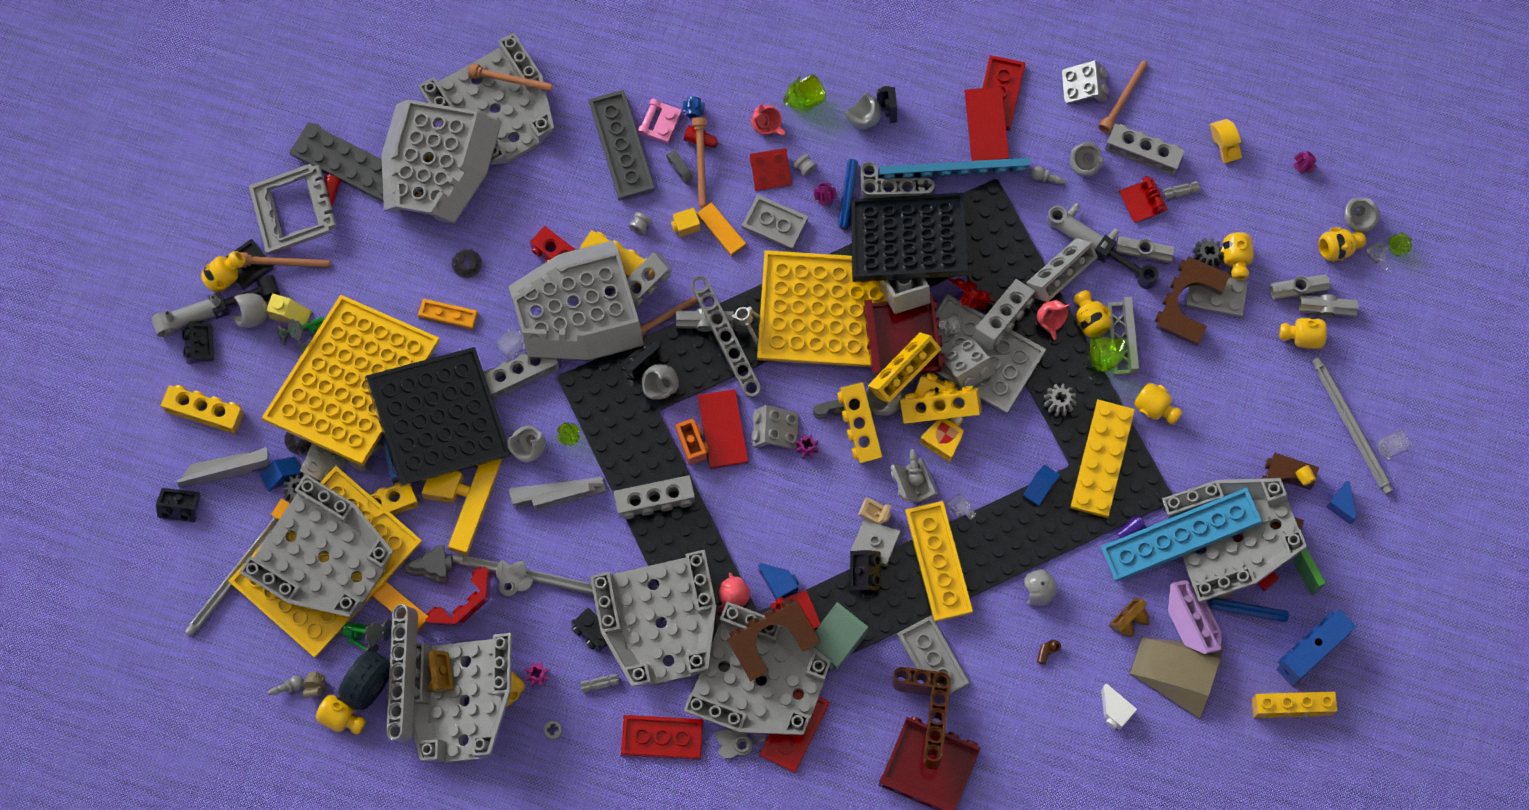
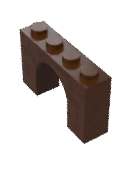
M1188 256L1186 261L1182 260L1178 268L1181 273L1178 278L1174 277L1170 286L1173 288L1171 295H1166L1162 303L1165 305L1163 312H1158L1155 322H1157L1156 328L1198 346L1207 326L1186 317L1181 312L1178 306L1179 294L1187 287L1202 286L1221 295L1230 274Z
M1274 453L1272 458L1267 459L1265 469H1268L1266 476L1263 475L1261 479L1281 478L1282 483H1289L1311 490L1315 481L1307 486H1303L1295 472L1309 465L1316 478L1319 467ZM1294 517L1298 528L1301 530L1304 520ZM1273 522L1270 527L1277 530L1281 527V523Z
M790 598L781 603L782 607L775 611L772 608L764 613V618L760 620L754 618L746 623L748 627L742 630L737 628L729 633L730 637L727 638V641L750 682L769 670L756 646L757 636L763 628L769 625L786 627L793 634L802 652L820 643L816 631L797 599L793 601Z

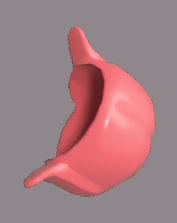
M760 104L759 107L755 108L751 124L757 133L762 135L772 133L785 135L784 129L781 128V114L775 107Z
M1058 300L1044 303L1037 313L1038 323L1052 335L1053 340L1056 339V330L1066 321L1068 315L1067 307L1070 306V304L1065 305Z
M731 572L729 573V578L725 579L720 585L718 593L721 606L717 609V612L721 613L724 610L726 602L744 607L750 599L748 585L742 578L734 577Z

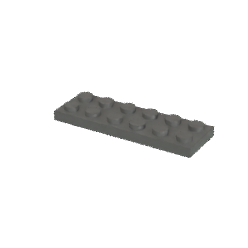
M624 90L588 99L618 200L655 191Z
M308 122L289 152L290 155L306 164L320 165L322 172L336 176L342 182L384 203L382 159Z

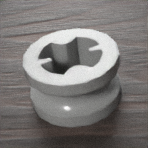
M556 721L546 723L544 726L545 736L550 740L560 738L562 735L561 725ZM551 726H555L556 729H559L555 732V735H551L550 732H547L551 729Z

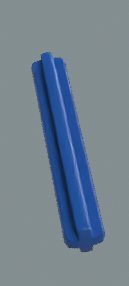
M849 159L847 161L838 221L840 229H848L851 200L854 195L858 168L856 159Z
M1212 598L1210 605L1211 609L1282 622H1286L1289 617V612L1286 610Z

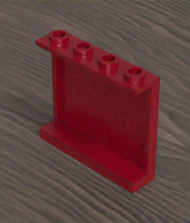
M930 293L929 304L894 314L888 302L872 303V299L864 300L863 308L872 378H876L919 333L931 335L940 347L943 346L942 336H938L937 329H940L939 317L936 318L935 311H938L937 300H933V293ZM939 351L918 374L941 372L942 365H945L944 353L941 354Z
M906 717L878 786L934 810H956L981 748L972 740L964 741L959 739V735L953 732L945 733L941 764L937 769H928L923 764L927 725L923 724L922 720L917 717ZM931 737L934 741L939 740L937 737ZM934 755L928 756L930 759H937Z

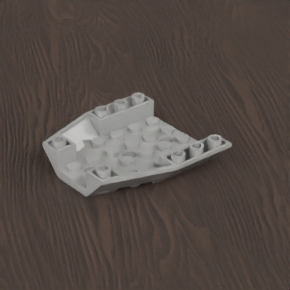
M515 33L499 40L498 49L473 62L479 64L485 70L543 82L542 74ZM471 64L438 82L433 77L418 85L428 103L478 111L501 122L490 165L512 162L540 146L554 130L546 90L487 77H481L482 82L480 84H473L474 78H469L468 76ZM494 106L501 108L498 113L491 112V108ZM512 135L520 137L516 142H511L509 138Z
M406 100L396 104L381 155L384 211L402 214L403 210L433 215L437 221L455 224L488 173L501 122L478 111L414 100ZM437 121H444L440 128L435 127ZM428 155H434L431 162H425V158ZM417 190H424L421 197H415Z
M614 241L559 254L508 286L523 335L527 356L530 358L593 360L644 346L639 319ZM613 288L616 293L614 296H607L605 290ZM576 298L579 303L576 306H570L568 300ZM535 307L540 308L542 311L538 316L531 314V310Z
M305 474L295 488L297 494L254 558L250 556L239 573L289 604L351 617L365 603L383 576L393 550L354 503ZM290 532L297 534V538L293 542L287 541V535ZM323 552L330 554V558L326 562L319 560V556ZM354 573H362L363 577L360 582L352 581Z
M1281 478L1216 480L1162 498L1168 519L1247 488L1263 524L1238 533L1244 536L1241 542H1235L1233 540L1235 535L1206 546L1204 554L1200 555L1194 551L1182 556L1199 603L1257 584L1307 548L1302 532L1297 526ZM1273 522L1281 523V527L1277 530L1272 529L1270 526Z
M705 550L687 553L686 558L616 574L605 572L590 576L601 634L632 687L658 685L689 678L709 669L716 602ZM653 580L659 581V587L656 590H650L649 584ZM665 618L667 620L664 628L657 627L658 619ZM667 656L674 657V664L672 666H665L664 660Z
M726 602L720 617L719 627L712 642L709 669L700 673L694 690L690 693L684 712L739 733L804 735L823 688L831 661L814 647L802 652L793 634L786 627L769 625L759 632L756 639L757 650L769 669L767 673L761 675L767 679V683L759 686L755 682L756 679L750 682L727 638L730 637L729 633L737 628L742 630L748 627L747 622L754 618L760 620L765 616ZM720 663H728L730 669L727 672L720 671L718 668ZM795 690H801L804 693V697L796 700L792 694Z
M512 633L495 634L493 639L435 646L417 643L413 736L420 761L443 763L484 760L492 754L511 694ZM432 650L449 652L454 690L450 692H432L427 689L432 680L431 672L427 669L429 663L428 653ZM470 657L471 663L468 667H465V661ZM469 696L470 702L467 706H464V699ZM465 736H468L469 741L465 746H463V738Z

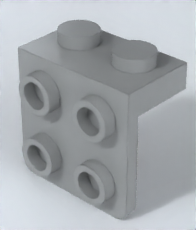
M1094 60L1064 69L1062 71L1064 101L1067 104L1094 97L1100 103L1107 102L1109 90L1106 85L1107 71L1105 67Z
M972 338L944 354L945 365L955 376L961 390L966 386H975L996 373L989 356Z
M768 405L754 410L752 447L761 448L770 444L792 450L796 449L798 413Z
M924 459L918 460V468H922L921 473L924 476V481L920 486H913L909 483L908 477L910 473L908 470L912 469L910 464L905 467L897 464L891 465V476L899 486L898 493L900 497L905 501L919 504L938 495Z

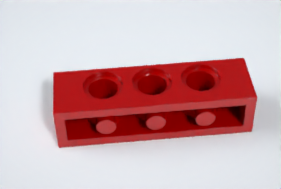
M546 226L530 241L531 251L537 257L542 256L546 260L545 262L559 254L576 250ZM549 247L556 248L553 252L547 251Z

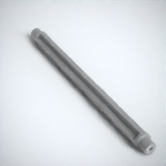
M1320 357L1314 359L1312 363L1315 366V371L1325 386L1368 467L1371 469L1380 489H1383L1385 495L1391 493L1393 489L1390 486L1389 479L1380 466L1325 363H1322Z
M276 518L272 519L235 568L206 602L205 606L189 623L188 628L185 630L188 635L192 637L199 630L201 625L232 588L233 585L228 580L264 543L279 520Z
M454 554L452 562L460 566L475 569L486 566L493 573H496L499 564L463 554ZM526 569L525 576L533 579V582L594 595L591 583Z

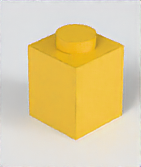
M694 208L673 214L671 226L673 232L678 233L679 238L700 231V222Z

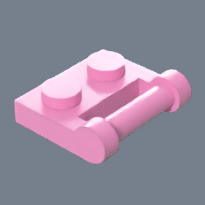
M651 99L648 112L637 132L640 135L669 144L682 110L661 103L656 99ZM657 109L661 113L652 131L648 128Z

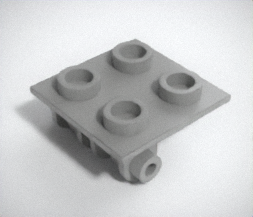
M312 443L300 472L303 473V476L307 474L322 481L335 466L343 470L347 459Z

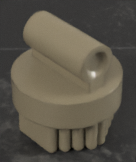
M317 671L309 672L303 682V697L320 696L325 691L326 676L319 672L317 673Z

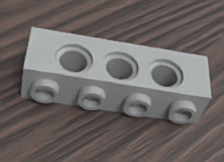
M1114 124L1105 148L1109 152L1175 176L1185 151L1178 145L1165 143L1160 138L1149 137L1144 132L1131 130L1122 124ZM1124 140H1130L1132 143L1127 144ZM1146 146L1149 150H1143L1141 147ZM1159 153H1164L1167 157H1162Z
M1078 238L1074 239L1026 282L1027 286L1035 290L1033 298L1049 302L1098 258L1092 242Z
M653 252L627 278L636 308L644 303L645 300L643 298L648 294H653L658 289L657 285L661 281L665 282L671 276L670 272L674 269L659 252ZM650 270H653L655 273L653 280H650L648 277ZM637 283H639L642 287L640 293H637L635 290V285ZM614 290L609 296H614L616 291Z
M1015 279L976 326L972 339L989 350H992L995 345L999 346L1004 339V334L1011 332L1015 325L1014 322L1016 320L1020 321L1025 313L1024 310L1026 308L1029 309L1034 303L1035 299H1033L1035 290Z
M522 353L513 361H505L493 370H485L484 375L492 399L495 400L560 369L556 359L530 358L527 356V353ZM535 360L541 362L538 366L531 365ZM518 368L523 369V372L520 374L514 373ZM500 376L506 377L505 381L498 382L496 380Z
M690 475L613 491L618 517L623 519H631L637 514L650 515L654 513L653 511L657 510L669 511L676 506L688 507L695 503ZM676 491L679 495L676 498H671L669 493ZM653 495L660 497L657 502L649 500ZM634 499L641 501L638 506L630 504Z

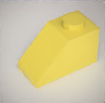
M273 293L266 309L270 319L287 324L290 323L291 319L299 321L301 325L307 324L312 313L311 310L294 300Z

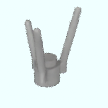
M741 307L732 315L734 330L738 331V323L746 326L758 347V339L750 324L753 319L752 315L759 320L760 315L753 311L751 307Z

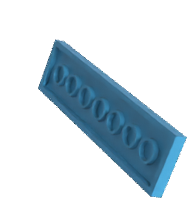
M1030 158L880 166L878 177H883V179L895 178V176L912 178L914 175L920 174V178H928L938 173V177L950 176L953 172H957V176L968 175L970 171H975L976 175L987 174L989 170H994V173L998 174L1005 173L1007 169H1012V172H1024L1031 164Z
M1244 488L1105 544L1101 548L1117 583L1263 523L1248 489Z

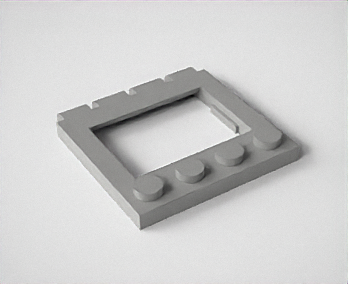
M308 164L249 186L263 243L268 255L332 233L331 229L337 226L334 214L331 213L332 207L329 197H325L328 193L324 180H321L323 179L320 165L313 166ZM305 178L318 225L298 230L283 237L271 190Z

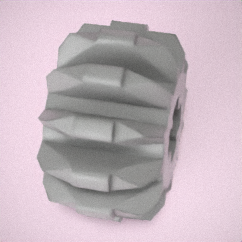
M1055 384L1053 389L1048 388V394L1044 395L1046 400L1044 406L1050 407L1049 413L1056 411L1055 416L1057 417L1060 412L1063 416H1066L1067 411H1073L1072 406H1076L1077 402L1074 400L1076 394L1071 393V387L1066 390L1065 384H1062L1061 388Z

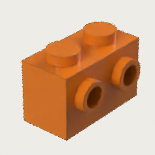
M694 418L675 424L676 433L688 465L707 460L709 449L706 442H702L700 437L702 431L700 425L695 424Z

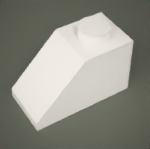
M1106 683L1101 690L1104 718L1111 728H1117L1120 731L1137 709Z

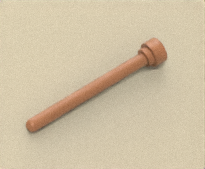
M1141 61L1109 116L1101 120L1098 128L1102 132L1111 134L1115 124L1114 120L1146 69L1147 61Z
M471 63L468 70L469 78L487 77L547 91L554 89V86L550 83L485 70L475 63Z
M704 117L692 118V127L696 130L698 198L700 207L706 206L704 130L707 126V118Z
M240 252L245 258V264L241 268H247L251 264L306 267L331 266V261L251 257L248 253Z
M693 296L644 325L640 324L642 337L644 338L647 331L674 317L676 311H684L698 303L696 297Z

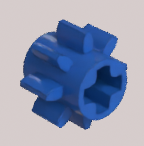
M690 96L687 98V101H683L682 112L686 113V117L690 119L700 117V114H704L705 103L701 102L699 97Z

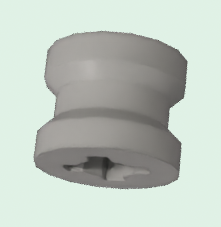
M806 153L795 162L794 167L799 169L804 177H807L816 169L817 163L811 161L810 156Z
M636 212L634 220L628 226L635 233L645 235L647 232L646 228L651 224L652 220L648 216Z

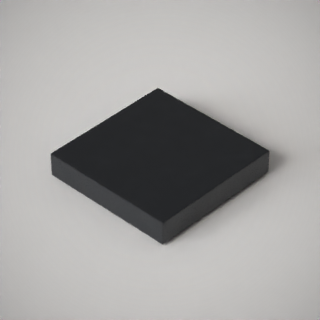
M250 239L234 250L248 253L251 257H266L253 239ZM251 264L247 268H238L239 275L236 281L244 290L273 270L274 266Z

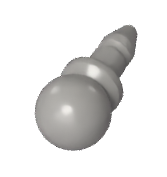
M1035 166L1031 170V177L1035 181L1042 180L1045 183L1048 180L1056 184L1066 183L1061 177L1048 174L1049 170H1044L1041 166Z
M911 449L910 465L912 469L908 470L910 473L908 480L911 485L920 486L924 481V476L921 473L922 468H918L916 452L914 449Z
M298 675L292 676L289 680H284V684L270 689L268 695H277L285 691L291 693L292 690L300 691L303 688L304 680Z

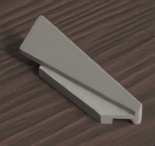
M268 447L251 453L247 452L193 463L181 479L176 481L177 485L184 487L253 473L255 469L268 467L270 465Z
M598 477L510 488L509 492L514 509L533 504L534 510L538 511L607 492L604 479Z

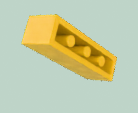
M591 230L580 246V249L611 240L607 239L603 233L598 231L596 233ZM613 240L619 252L627 279L647 258L639 257L638 253L634 250H627L623 248L622 244ZM650 270L648 277L652 280L655 273L653 270ZM637 283L636 286L642 289L641 285Z

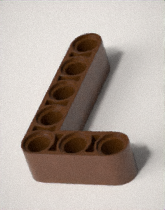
M898 667L894 670L892 686L895 690L930 696L923 764L928 769H937L941 764L951 678L943 672ZM902 677L906 680L900 681L897 678ZM918 680H923L925 683H924V684H920V683H918L917 681H918ZM937 683H943L945 686H938ZM935 701H941L943 704H936ZM933 719H939L941 722L936 723ZM931 737H937L939 740L934 741ZM934 755L937 759H930L928 756Z

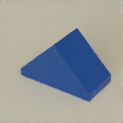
M289 457L273 460L260 476L270 492L283 485L285 481L289 482V476L295 479L297 473L300 475L303 473L300 472L301 468L296 458Z
M1044 464L1035 474L1023 496L1037 506H1040L1061 475Z
M1346 481L1327 505L1328 509L1348 524L1353 523L1356 519L1350 481Z

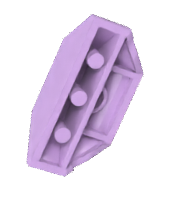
M1187 580L1173 582L1170 585L1168 612L1184 645L1203 654L1220 651L1222 632L1207 602L1199 603L1193 587L1190 586Z

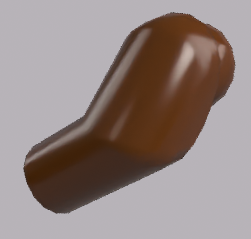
M1057 640L1043 643L1040 646L1037 663L1046 665L1048 655L1059 651L1061 643Z

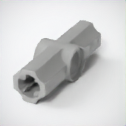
M1118 236L1115 251L1119 254L1136 257L1141 261L1149 259L1171 264L1174 247L1153 243L1149 239L1137 240ZM1140 248H1147L1149 252H1143Z
M1326 274L1311 277L1298 276L1294 280L1271 283L1270 294L1273 300L1291 297L1299 298L1300 295L1329 291L1330 282ZM1296 285H1301L1304 289L1300 290Z
M1330 294L1320 297L1300 295L1298 310L1301 313L1319 314L1323 318H1333L1336 316L1356 318L1358 301L1338 299L1335 295Z
M701 308L697 309V311H676V328H696L698 331L703 332L712 331ZM723 311L733 329L732 315L734 311ZM714 314L712 322L717 325L721 324L722 317L719 314Z

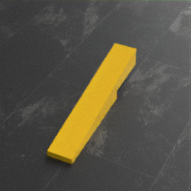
M503 458L478 466L450 539L449 551L468 556Z

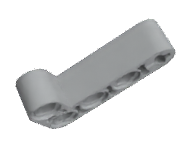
M866 162L861 167L860 184L863 199L933 195L935 185L930 178L878 179L876 164ZM866 171H871V172H873V174H872V175H866L865 172H866ZM908 187L911 191L906 192L903 188ZM871 188L874 191L869 193L866 191V189ZM891 188L893 191L886 192L884 189Z

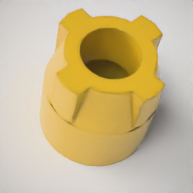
M1309 465L1295 472L1303 486H1307L1316 480Z

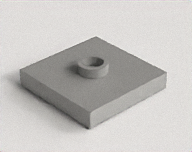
M864 519L851 551L881 552V565L887 567L901 533L899 530Z

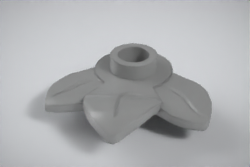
M504 560L499 562L496 576L500 581L499 590L503 595L512 596L517 591H526L531 587L533 579L525 576L526 564L524 561L516 562L511 566ZM506 583L512 585L511 590L505 588Z
M728 729L719 730L715 733L717 741L722 745L718 754L724 758L729 759L736 755L744 756L752 750V741L747 737V733H739ZM745 743L746 748L740 749L739 744Z

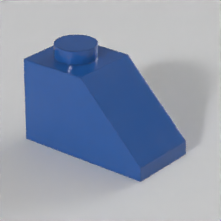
M764 563L758 565V570L775 599L780 597L784 599L798 592L797 585H799V581L795 574L791 575L789 570Z

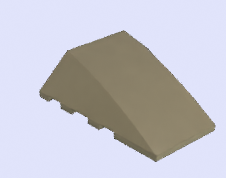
M1142 637L1130 675L1148 687L1157 690L1162 696L1171 699L1178 706L1188 710L1200 719L1219 666L1223 645H1221L1220 651L1203 654L1185 646L1183 641Z

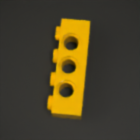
M919 333L877 375L868 387L879 400L890 403L941 350L940 346L931 335Z
M863 382L839 388L840 392L837 393L839 403H843L845 411H842L844 422H848L849 425L847 435L849 441H853L854 448L851 449L854 460L857 459L858 463L882 458ZM852 399H857L859 402V407L855 410L849 407V402ZM858 417L864 421V425L859 429L854 426V420ZM862 436L868 438L869 442L866 447L859 445V439Z
M169 385L160 405L164 412L233 434L237 433L244 416L240 405L234 402L224 403L218 397L212 396L209 398L199 391H187L185 387L180 385L175 387ZM189 399L188 404L181 405L183 400ZM202 405H207L204 411H199ZM225 411L223 416L217 417L218 412Z
M973 386L963 387L959 391H954V388L945 389L942 393L927 391L924 392V395L918 396L916 393H909L900 401L904 424L980 415L982 412L979 388L973 389ZM962 398L965 405H957L955 399ZM936 401H944L946 407H938ZM922 402L926 405L927 409L920 410L917 404Z
M397 482L393 487L380 488L376 493L370 495L377 502L382 503L381 505L393 516L419 506L411 484L400 487L399 482ZM394 495L400 496L397 502H391V497ZM364 497L358 499V502L361 503L366 510L372 512L373 518L385 514L380 509L371 510L368 507V498ZM364 512L363 515L366 519L371 520V514Z
M1336 692L1255 694L1252 698L1253 718L1333 716L1337 712Z

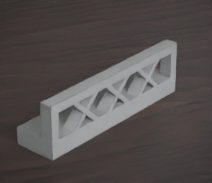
M1124 297L1123 302H1107L1112 320L1109 333L1114 376L1137 375L1139 370L1132 297ZM1122 307L1123 314L1117 318L1112 314V308ZM1118 323L1125 331L1121 336L1114 331V327ZM1119 341L1126 345V350L1123 354L1116 350V344ZM1123 359L1128 364V370H1118L1117 363Z

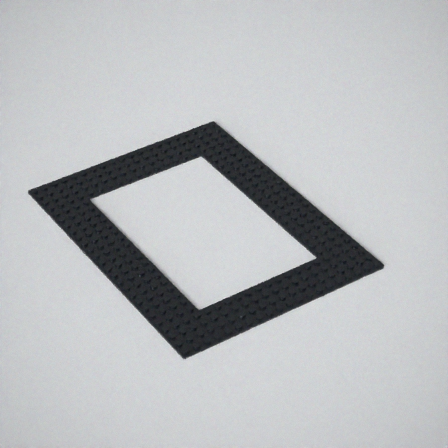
M993 179L964 193L968 265L967 277L978 285L977 289L988 292L990 298L996 303L1015 279L1027 285L1026 282L1045 266V263L999 180ZM852 244L829 254L852 256ZM953 277L925 278L929 288ZM762 284L719 303L722 310L734 311L735 314L736 310L741 307H751L753 311L760 315ZM1061 292L1057 293L1050 300H1058L1067 305ZM1033 298L1035 301L1032 306L1024 310L1025 313L1020 321L1016 320L1014 322L1015 325L1012 329L1014 332L1046 349L1044 356L1029 378L1026 386L1069 465L1057 471L1061 476L1040 506H1037L1023 496L1028 487L1025 486L949 522L969 598L1125 525L1132 517H1142L1163 507L1162 498L1172 495L1136 428L1131 423L1109 517L1105 518L1070 508L1097 399L1123 405L1069 307H1067L1068 315L1066 321L1056 330L1055 340L1038 323V310L1046 301ZM988 303L987 308H985L987 313L995 303ZM752 315L753 319L750 325L758 339L760 320ZM733 319L732 330L751 368L753 369L768 362L757 360L758 347L746 326H742L739 323L738 331H735ZM676 323L645 336L643 342L649 340L651 343L656 341L661 347V354L634 378L621 367V363L637 348L597 358L558 376L563 392L613 495V491L690 475L660 415V411L735 377L713 331L703 332L698 331L696 328H676ZM723 331L720 334V338L724 342H728L731 338L730 333L727 331ZM736 348L730 349V358H738L739 351ZM653 365H668L676 371L679 380L677 391L664 399L648 398L643 392L642 378L644 372ZM744 365L739 366L737 369L739 375L748 371ZM1055 384L1059 388H1061L1062 384H1065L1066 390L1071 387V393L1076 394L1074 399L1077 402L1076 406H1072L1073 411H1067L1066 416H1063L1060 412L1056 417V411L1049 413L1050 407L1044 406L1046 402L1044 395L1048 394V388L1053 389ZM690 476L695 497V503H692L691 506H676L669 511L657 510L653 511L654 513L650 515L637 514L631 519H626L648 566L686 558L687 553L705 550L716 602L714 639L722 612H717V609L721 606L718 593L720 585L725 579L729 578L730 572L734 577H740ZM676 491L669 493L671 498H676L679 495ZM653 495L649 500L657 502L660 497ZM634 499L630 504L638 506L641 501ZM913 540L894 548L887 567L881 565L880 591H851L850 569L806 589L820 623H822L838 602L868 626L867 636L853 653L932 615ZM750 597L748 603L743 608L764 615L765 612L771 609V606L758 611ZM722 662L718 668L722 672H727L730 669V665ZM764 676L756 678L755 682L757 685L763 686L767 683V679Z

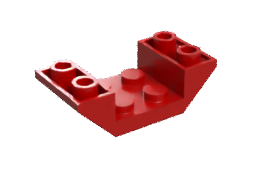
M486 566L483 568L478 567L472 572L471 575L473 577L470 580L480 592L477 593L475 591L467 598L469 602L464 606L459 605L452 612L453 616L441 606L437 608L435 606L427 613L428 617L425 620L432 625L461 626L490 600L492 572Z

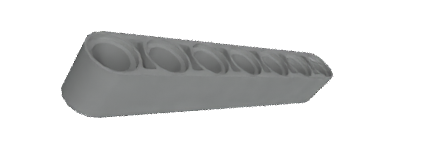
M704 276L695 277L691 282L692 291L742 392L750 397L757 395L760 391V384L709 281ZM696 280L704 281L705 288L703 290L695 288ZM705 297L713 299L714 304L712 307H706L703 304ZM714 314H719L722 317L721 324L717 325L712 322ZM727 331L730 333L731 338L728 342L721 340V332ZM736 348L739 351L737 359L730 358V349ZM741 365L746 366L748 370L745 376H740L737 372L738 367ZM749 382L756 385L754 393L746 391V385Z
M404 604L397 605L392 613L387 736L391 740L400 743L409 742L413 734L418 631L417 611Z

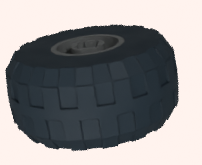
M367 651L362 654L350 667L340 684L338 695L341 701L356 711L367 709L379 696L389 680V660L375 651Z

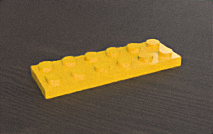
M1097 399L1070 506L1071 509L1105 518L1109 517L1135 409Z
M940 501L905 509L934 622L972 614L973 610L944 502Z

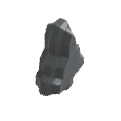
M445 545L436 546L433 551L425 552L422 558L413 559L405 564L406 573L414 576L423 575L427 580H436L437 583H448V572L453 571L452 556H446Z

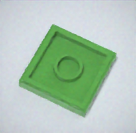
M1304 549L1296 556L1293 563L1312 596L1318 593L1324 586L1325 580L1309 551Z

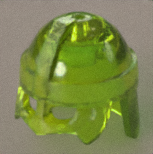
M809 75L799 81L801 79V76H799L789 84L783 98L784 104L788 105L791 109L807 112L826 101V91L821 81L815 75Z
M1096 336L1095 340H1093L1091 337L1089 356H1091L1092 363L1098 371H1111L1122 362L1127 338L1113 339Z

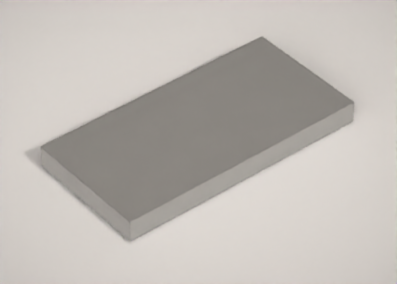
M932 615L897 633L900 642L916 669L943 672L949 675L951 678L949 695L970 684L936 622H934ZM937 683L938 686H945L943 683Z

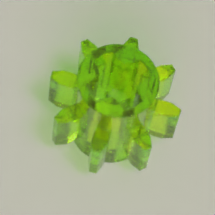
M1403 232L1399 236L1394 234L1389 240V251H1392L1398 257L1402 253L1407 255L1412 248V239Z
M565 422L558 427L557 432L559 435L556 438L561 444L572 446L580 439L578 433L581 430L576 424Z

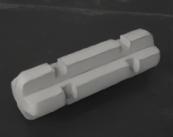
M1195 181L1191 182L1190 185L1187 183L1174 186L1173 189L1169 187L1164 189L1163 195L1165 199H1171L1173 196H1184L1190 194V192L1197 193L1200 190V186Z
M612 674L610 677L603 676L591 679V681H582L580 685L582 692L585 693L591 691L590 689L598 690L607 688L609 685H619L620 681L618 674Z

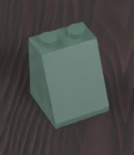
M837 602L816 629L820 643L813 647L831 661L829 670L834 669L838 671L865 639L868 626Z

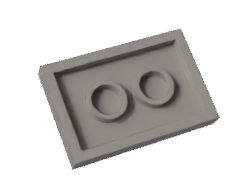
M757 194L741 228L793 251L808 221V216Z
M1229 277L1221 295L1202 286H1190L1188 288L1185 308L1242 318L1248 281L1234 280Z

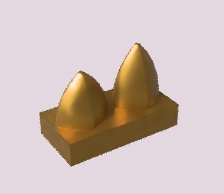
M1134 598L1108 625L1113 631H1119L1125 636H1134L1133 619L1142 625H1150L1149 615L1145 608L1147 603L1142 598Z
M430 651L428 653L429 663L427 669L431 672L432 680L427 689L432 692H450L454 690L449 652Z

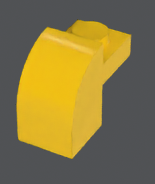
M1227 118L1211 123L1212 138L1219 145L1222 162L1228 163L1242 158L1239 145L1241 139L1234 123Z

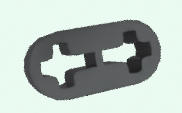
M675 150L666 155L668 162L684 183L693 179L691 171Z

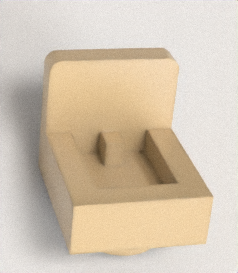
M867 497L864 499L858 516L878 524L886 523L891 516V512H889L891 505L883 506Z

